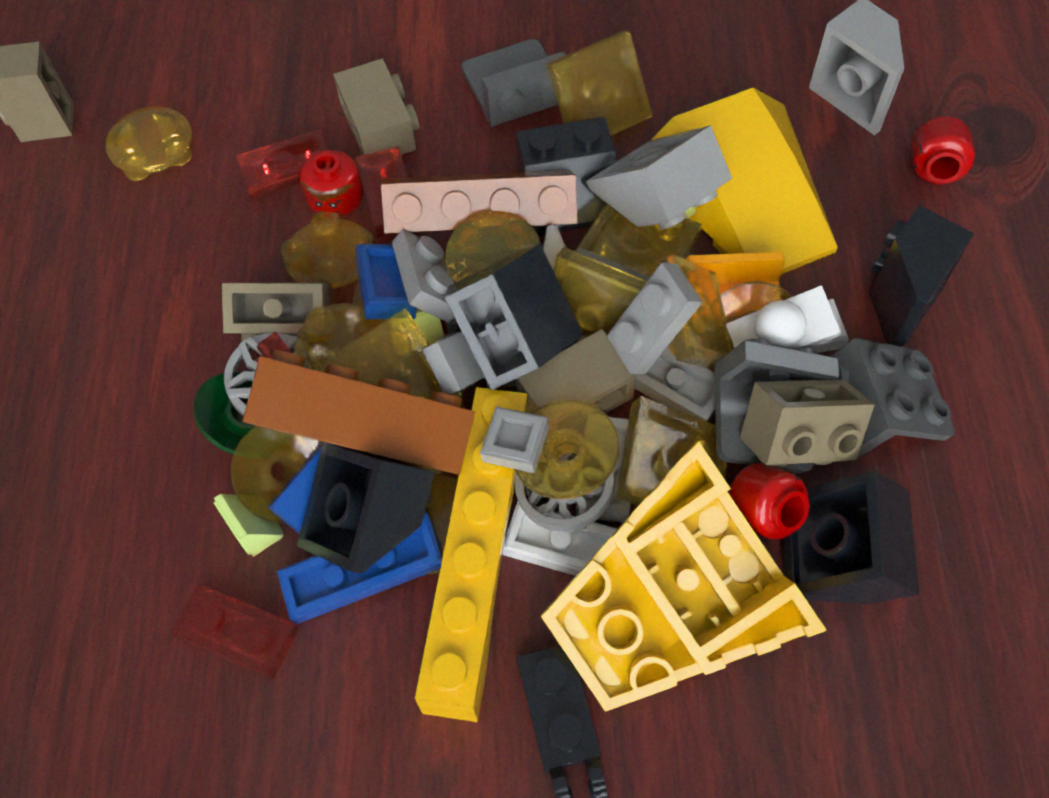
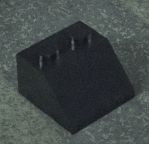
M605 116L516 131L518 172L571 170L576 174L577 224L554 225L558 227L559 232L623 221L624 216L593 193L586 183L587 180L617 162L615 148ZM550 225L532 226L535 237L545 235L546 228Z
M920 205L907 222L901 219L896 221L883 243L888 248L883 250L871 270V273L878 277L872 287L870 297L886 343L900 347L906 345L942 292L974 235L969 230Z
M323 442L297 547L351 572L362 574L422 525L425 509L431 498V486L435 472L387 457Z
M876 470L807 489L810 506L808 517L798 530L783 538L784 576L796 584L806 600L872 604L919 595L910 495L907 489Z

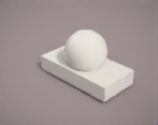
M822 285L786 300L772 301L759 311L726 323L734 348L748 339H764L773 346L788 349L809 348L841 335Z

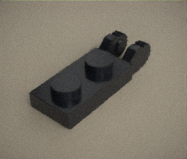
M561 646L516 657L544 773H549L555 798H573L563 769L582 764L585 766L588 778L587 786L590 798H609L599 763L601 752L579 672Z

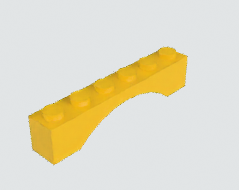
M476 387L471 410L475 411L461 472L458 476L415 700L422 714L478 722L488 663L498 576L517 469L484 463L480 456V451L496 407L528 413L527 393Z

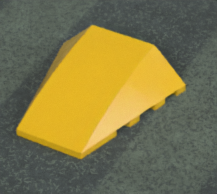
M750 88L674 116L651 139L654 140L711 125L732 179L716 189L718 194L716 198L695 207L696 213L686 221L694 229L704 230L713 239L712 245L721 254L783 252L785 264L781 274H784L836 253L838 246L787 111L781 102L755 88Z
M699 441L692 445L541 614V618L605 712L677 686L678 681L697 674L704 673L707 675L726 668L725 664L755 653L759 656L781 648L780 644L804 635L811 637L827 631L794 582L783 575L727 492L731 488Z

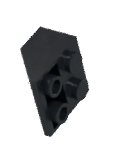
M540 242L449 285L444 297L491 390L540 368L583 335V331Z

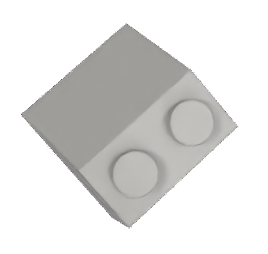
M858 0L827 23L809 85L812 91L874 136L882 128L904 71L898 20L869 0Z
M710 125L650 140L587 180L586 183L593 193L637 227L658 224L660 229H666L682 222L687 217L685 211L690 207L703 205L716 198L718 195L716 189L732 179V176Z

